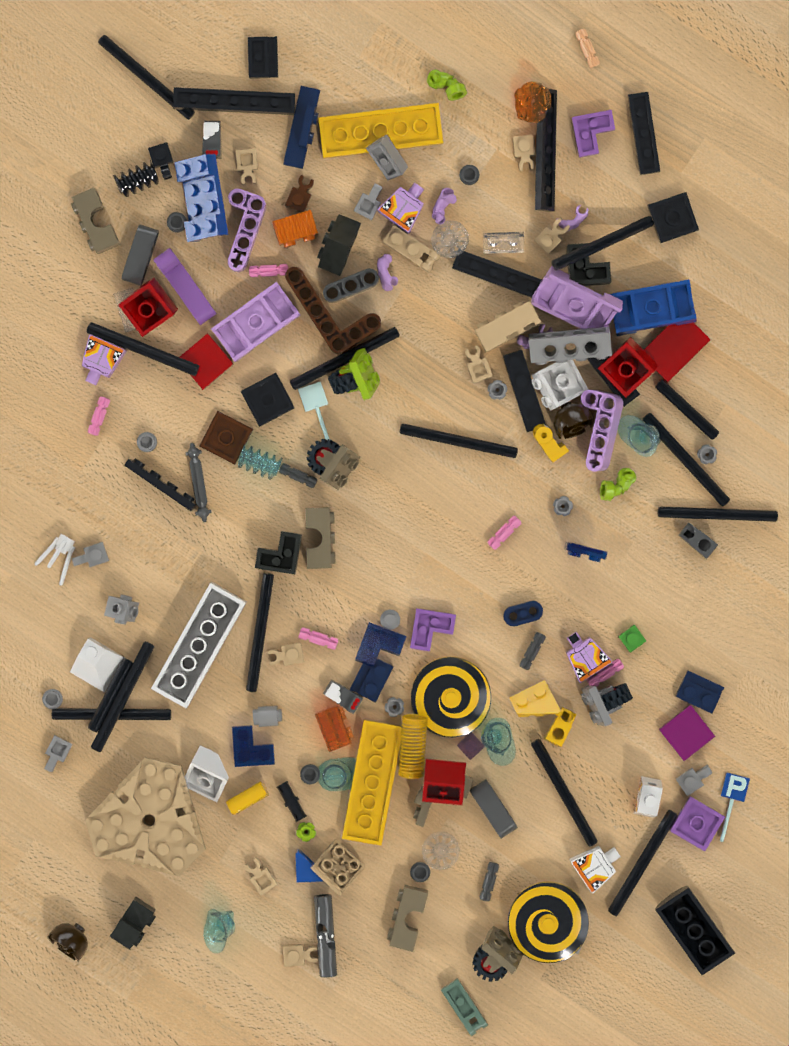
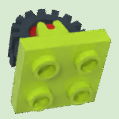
M365 348L357 350L349 365L341 367V370H337L329 376L328 380L334 394H344L345 392L350 393L360 390L363 400L370 399L379 386L380 377L374 371L372 357L369 353L367 354Z

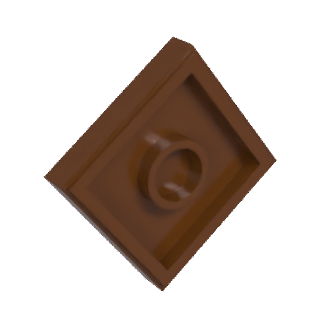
M217 411L199 447L236 465L253 429Z

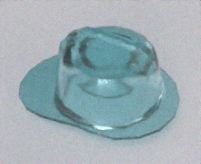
M627 415L620 419L618 426L620 438L639 455L644 457L652 456L656 452L657 445L661 442L657 428L652 424L644 423L641 419L632 415Z
M503 718L491 719L482 730L481 741L487 748L490 759L497 765L506 766L513 761L516 754L509 723Z
M346 757L325 761L319 767V784L328 791L351 789L356 759Z
M216 909L208 911L204 927V940L209 950L213 953L222 952L227 938L235 932L233 911H217Z

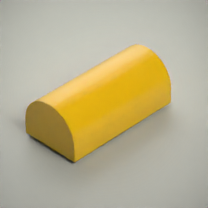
M260 781L227 800L226 804L232 815H236L269 796V793Z

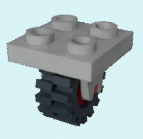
M626 683L615 687L610 685L599 691L596 686L589 685L581 689L583 692L581 698L585 705H589L591 710L589 713L590 718L594 724L597 723L599 726L606 727L612 724L609 714L621 709L624 703L633 699Z

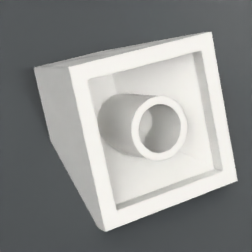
M90 637L78 654L70 673L105 693L125 657Z
M200 745L188 768L185 779L188 789L218 802L229 776L219 755Z

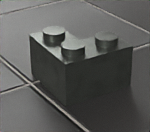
M340 214L336 221H331L328 228L330 233L326 232L322 241L325 247L320 248L317 256L320 259L318 268L341 276L350 250L357 237L361 225L360 222Z
M588 243L568 244L567 253ZM588 256L568 265L569 279L578 284L590 286L611 283L610 262L590 263Z
M281 531L278 551L258 548L255 568L295 575L302 534Z
M135 897L110 937L129 950L133 945L137 947L145 935L142 930L146 925L150 927L156 918L153 915L156 909Z

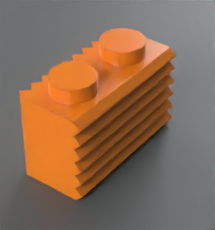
M311 210L272 221L279 245H284V248L295 246V241L302 239L304 242L312 241L315 239V235H318Z

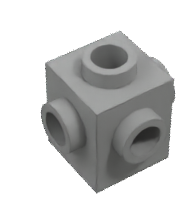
M121 594L120 597L109 596L104 616L115 618L114 622L126 625L127 621L135 622L138 615L139 602L132 601V597Z

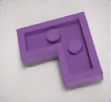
M612 110L571 118L579 158L599 154L596 134L615 131Z
M416 608L410 648L430 651L433 632L453 635L456 614Z

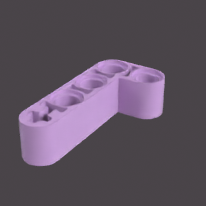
M233 189L228 196L229 202L234 208L244 211L228 257V266L234 272H242L248 264L267 205L263 197L242 189ZM235 194L243 195L244 198L241 203L235 204L233 202ZM260 200L263 203L260 210L252 209L251 206L254 201ZM249 219L256 221L255 228L251 230L245 227V223ZM243 238L249 240V246L245 249L240 248L238 245L239 241ZM236 250H238L241 253H246V256H243L241 254L240 261L242 262V265H238L237 268H235L234 263H232V261L237 260L239 256L238 253H235Z
M586 390L581 395L582 404L587 408L597 410L586 458V466L590 471H604L610 464L622 413L623 400L619 395L609 392ZM592 394H594L596 397V400L593 404L590 401V397ZM611 398L614 401V406L612 409L608 405L609 400ZM606 418H608L610 422L608 428L604 426V421ZM601 438L605 440L603 448L599 444Z

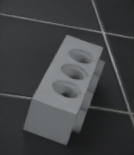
M610 327L529 334L531 363L544 365L549 361L565 363L571 359H576V361H585L596 357V359H606L608 356H612ZM588 342L596 343V346L593 348H587L585 345ZM569 343H572L576 346L573 350H567L565 348V346ZM548 345H552L556 349L552 352H548L545 350V347Z

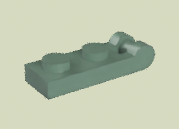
M458 978L441 988L442 993L471 1036L476 1034V1031L481 1027L484 1029L488 1026L487 1021ZM476 1017L477 1021L471 1024L469 1020Z

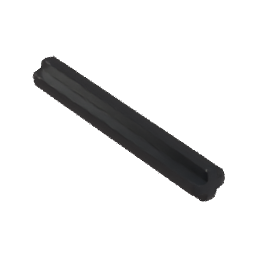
M660 380L656 384L655 388L711 440L719 435V431L664 380Z
M126 658L122 660L88 725L89 730L96 733L99 731L133 664L132 661Z

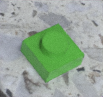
M635 625L618 636L630 653L646 642Z

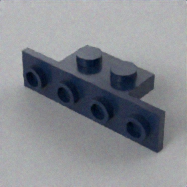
M305 86L300 87L283 165L303 169L308 144L312 145L314 133L311 131L313 124L316 125L319 113H316L321 90Z

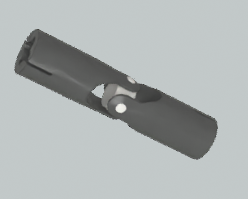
M315 895L314 906L318 940L319 975L323 978L337 976L332 895Z

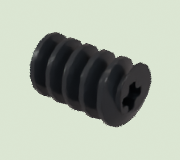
M151 160L150 166L143 162L142 170L136 165L135 173L130 168L128 169L127 176L120 172V179L113 175L120 193H123L125 197H129V190L136 194V187L144 191V184L151 188V181L156 185L159 184V179Z

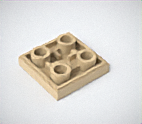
M335 839L312 865L311 869L340 896L365 866Z

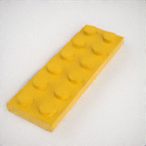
M439 103L318 117L323 159L369 153L366 147L385 135L390 138L397 150L443 144Z
M363 720L342 839L382 846L400 749L401 727L403 726Z

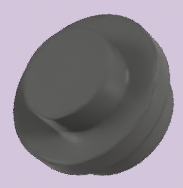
M473 165L464 166L459 174L460 180L466 185L475 184L480 176L479 170Z
M174 212L169 215L167 226L171 231L178 233L185 229L184 222H187V219L182 213Z
M313 764L305 765L300 772V777L306 784H315L320 778V770Z
M424 862L415 863L410 870L412 879L416 882L426 881L430 876L429 866Z

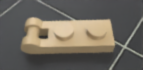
M393 225L383 240L384 244L428 273L433 269L432 265L434 262L438 261L441 257L395 225ZM424 253L428 255L425 262L420 260Z

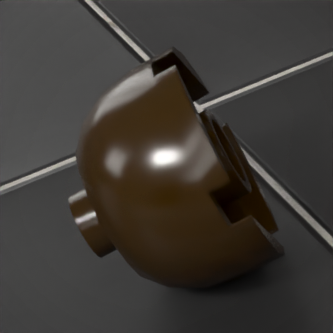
M572 402L561 405V409L554 417V427L559 439L562 436L565 439H569L586 432L585 427L589 425L592 428L595 423L589 408L578 403L572 404Z
M62 923L56 926L47 936L52 944L57 942L56 945L61 952L71 959L77 960V962L84 956L88 946L87 937L83 934L85 929L77 923L74 926L69 923Z

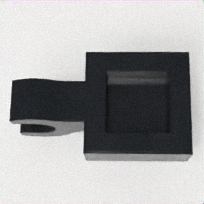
M168 143L148 148L154 168L160 167L164 180L172 178L168 164L174 163Z

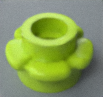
M310 822L300 823L296 830L297 837L301 838L304 842L310 841L316 835L315 826Z

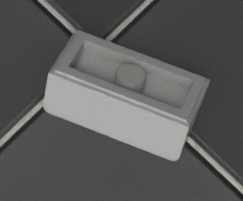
M387 135L366 147L387 180L403 175L408 168L406 162Z

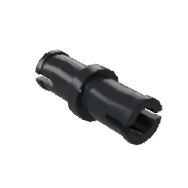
M288 781L276 787L285 801V807L288 806L295 822L305 818L307 815L304 813L298 802L299 798L294 795Z

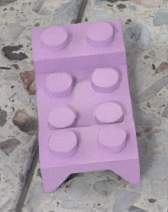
M551 266L533 294L531 304L580 329L608 327L615 314L622 311L623 301L606 292L604 295H601L569 279V274L561 270H555Z
M276 281L211 328V330L223 344L234 362H237L301 315Z

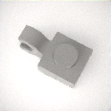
M375 183L369 196L363 193L354 211L372 221L381 204L376 199L382 187Z
M103 542L83 548L84 555L72 558L74 566L88 562L89 566L93 567L109 561Z
M54 735L45 753L50 758L44 769L53 772L58 760L61 762L65 761L73 744Z
M708 765L697 772L691 768L677 777L676 780L688 796L704 786L701 780L711 775L712 771Z

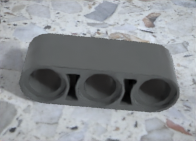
M139 224L123 270L122 280L139 286L142 285L156 245L159 230Z
M369 268L328 284L323 290V296L327 302L336 303L369 290L378 284V273L374 269ZM367 273H372L376 277L375 281L371 284L364 281V276ZM348 281L356 282L357 287L354 291L346 290L345 285ZM330 288H335L338 291V296L334 299L327 297V291Z
M487 779L469 790L501 839L518 828Z

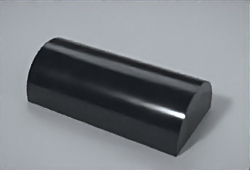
M689 886L676 890L656 906V912L701 975H704L735 954L733 948Z

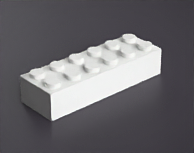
M211 582L151 689L187 708L247 601Z

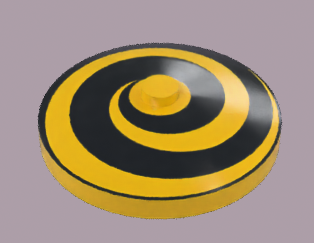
M443 657L430 662L418 673L411 690V704L414 714L423 715L428 718L427 730L442 737H460L477 729L485 720L491 706V689L486 676L475 664L459 657Z
M548 881L533 884L520 892L511 905L508 915L510 937L516 948L523 955L541 963L564 961L581 948L588 934L589 919L586 906L575 891L563 884Z

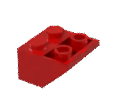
M426 759L422 802L463 806L466 762Z

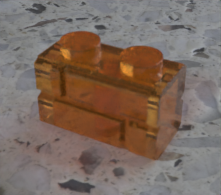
M335 705L315 713L329 752L352 744L351 739L354 738L351 727H346L344 720L347 717L343 708L339 709V706Z

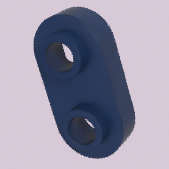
M528 601L508 607L504 611L503 618L509 626H519L539 620L543 615V608L537 601ZM531 607H535L537 610L533 615L529 613ZM512 612L517 614L515 620H511L509 617Z

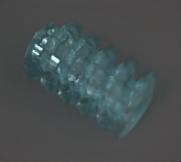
M245 443L238 460V468H242L246 464V471L253 467V474H257L261 470V477L268 473V479L271 480L277 475L283 458L281 457L276 462V455L269 459L268 452H265L261 456V449L253 453V446L246 450Z

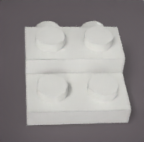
M573 359L565 363L555 362L532 375V384L536 390H540L543 396L541 398L542 404L546 408L549 407L550 411L588 390Z

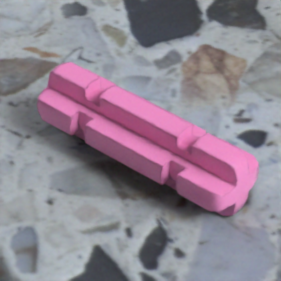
M288 265L250 266L249 275L250 277H258V275H261V277L277 276V274L282 276L286 274Z
M99 397L97 403L99 405L95 408L91 420L92 424L88 428L89 434L95 436L99 434V426H102L107 411L105 409L110 403L108 398Z
M512 516L508 520L509 523H505L495 533L496 536H492L487 543L494 550L501 545V541L504 542L514 532V528L517 529L521 525V521L516 516Z
M302 627L299 633L300 639H309V642L321 646L327 645V648L333 650L336 649L338 644L337 638L332 636L328 638L326 634L314 630L311 632L310 629Z
M616 659L612 662V665H607L598 671L595 676L593 675L588 678L587 682L590 686L597 687L600 685V682L606 681L616 671L622 670L624 665L620 659Z

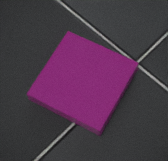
M688 705L659 728V731L683 761L716 737L691 705Z

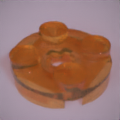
M531 81L515 91V108L517 117L520 120L538 123L546 117L544 114L551 106V94L547 87H544L542 83ZM532 99H535V102L533 103L532 107L531 101Z

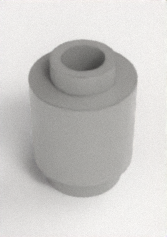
M263 706L253 709L254 725H259V727L279 726V722L282 721V710L278 709L277 706Z

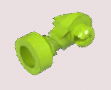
M435 69L427 77L428 85L434 89L448 87L446 94L450 101L461 99L467 94L465 85L459 83L454 76Z
M630 468L621 469L616 478V485L613 481L603 480L600 486L601 500L611 501L615 496L623 495L631 484L636 481L635 472Z

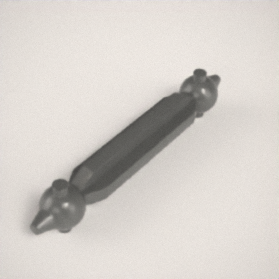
M190 443V448L188 452H185V455L191 458L189 463L195 502L199 507L195 515H198L204 523L207 521L209 513L212 512L211 509L206 507L208 501L202 464L198 458L199 454H202V450L196 448L194 443Z

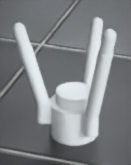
M60 534L59 538L56 537L53 543L34 563L35 566L39 565L55 547L56 552L47 565L48 568H51L60 552L66 554L68 551L59 582L60 586L63 585L72 553L75 550V547H73L75 541L63 534Z

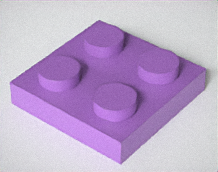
M689 796L670 831L701 850L706 851L725 816Z

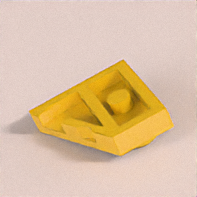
M545 680L509 697L518 717H529L530 715L538 717L544 716V714L562 715Z

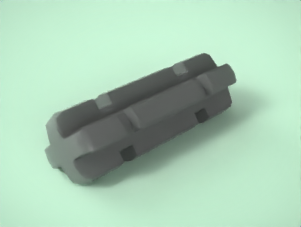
M285 463L279 469V473L285 476L288 475L289 478L302 484L306 483V486L311 488L315 487L318 480L311 475L310 477L307 476L308 474L294 467L290 468Z
M536 632L534 635V641H531L524 655L525 658H522L520 662V667L525 670L530 669L532 660H535L541 648V643L543 644L546 636L539 632Z
M489 862L488 872H486L482 886L483 891L480 893V899L489 902L491 899V891H493L497 877L496 873H498L499 869L498 863Z

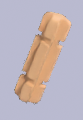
M581 29L577 31L575 35L577 40L580 41V47L585 58L588 59L589 67L594 68L598 66L600 61L595 56L596 52L590 39L587 38L586 30Z

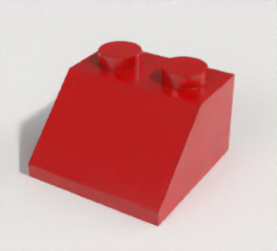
M155 277L144 283L118 304L142 337L171 318L178 310Z
M630 337L598 369L626 398L655 372L658 365Z

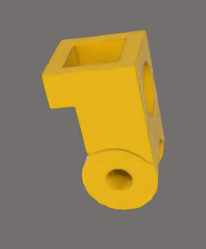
M539 424L534 427L533 436L552 463L569 452L565 444L562 442L556 443L553 433L547 425Z
M564 707L560 708L562 715L555 717L544 737V740L558 747H562L576 717V713Z

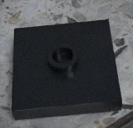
M687 192L647 205L660 244L699 231Z
M277 373L241 391L259 427L295 409Z

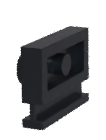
M277 36L248 37L249 79L278 78Z

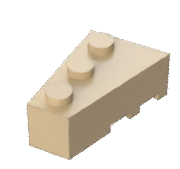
M522 301L513 306L514 310L508 313L503 311L495 315L496 319L490 323L486 320L477 325L478 329L475 330V333L486 353L541 324L530 301L525 304Z

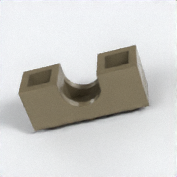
M93 187L73 196L74 202L71 203L74 213H79L82 219L79 224L84 233L87 232L90 237L87 242L91 251L101 254L121 245L112 225L99 228L93 223L94 214L104 208L97 190Z
M330 507L305 508L306 528H315L322 534V542L318 547L306 549L307 569L332 568V564H335V552H331V544H335V532H331V524H334V511L330 512Z
M404 885V889H399L397 901H400L398 909H394L392 920L395 921L394 928H389L387 940H390V946L413 952L418 929L408 926L405 922V917L412 911L423 913L428 890Z

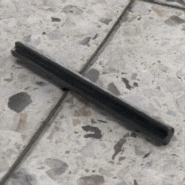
M106 35L99 39L98 43L173 107V92ZM176 109L187 120L191 119L195 114L194 110Z
M644 217L552 260L553 268L560 270L654 225L652 217Z
M91 322L87 327L86 332L88 334L192 376H196L199 372L200 366L95 323Z
M393 327L290 380V384L294 390H297L349 363L357 350L365 348L366 352L369 353L398 338L400 334L397 328Z
M648 413L643 417L646 425L721 506H725L730 501V498L652 413Z
M401 424L399 431L400 434L510 458H516L518 453L516 447L408 424Z
M658 507V517L770 522L778 520L777 511Z
M264 573L246 686V691L256 692L258 687L274 575L270 573Z
M146 641L143 643L91 745L93 750L102 752L154 650L153 644Z
M56 708L52 709L51 716L53 720H92L97 709ZM123 709L118 720H171L172 712L170 709Z
M536 739L531 743L536 755L589 847L595 845L598 840L542 741Z
M672 810L666 812L609 907L608 911L614 916L619 915L678 817Z

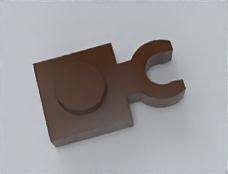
M303 175L298 180L299 188L292 187L285 206L300 213L306 210L312 196L307 193V190L311 189L314 185V180L312 179L308 185H304L302 183Z

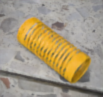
M418 714L402 716V741L400 742V747L402 748H400L401 755L399 756V761L401 762H399L400 769L398 770L400 777L408 779L424 777V754L426 750L425 740L428 721L426 716ZM404 728H417V729H421V730L404 729ZM404 731H408V732H419V733H405ZM403 735H417V736H421V737L403 736ZM404 738H407V739H419V740H405ZM403 745H407V746H419V747H417V748H416V747H404ZM402 752H406V753H418V754H404V753H402ZM402 759H405V760H418V761H403Z

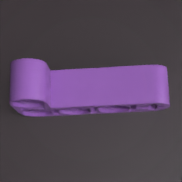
M170 248L153 259L200 325L217 314Z

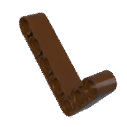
M291 267L286 271L285 278L333 353H344L380 329V317L375 313H370L340 331L302 270L298 267ZM293 271L300 273V279L296 282H292L289 279V275ZM304 288L311 290V296L308 299H303L300 296V292ZM315 305L322 307V313L319 316L311 314V308ZM371 317L378 320V325L375 328H369L366 324L367 320ZM326 322H330L333 325V330L330 333L322 331V325ZM354 328L361 331V336L358 339L350 337V331ZM336 339H341L344 342V347L341 350L333 348V342Z

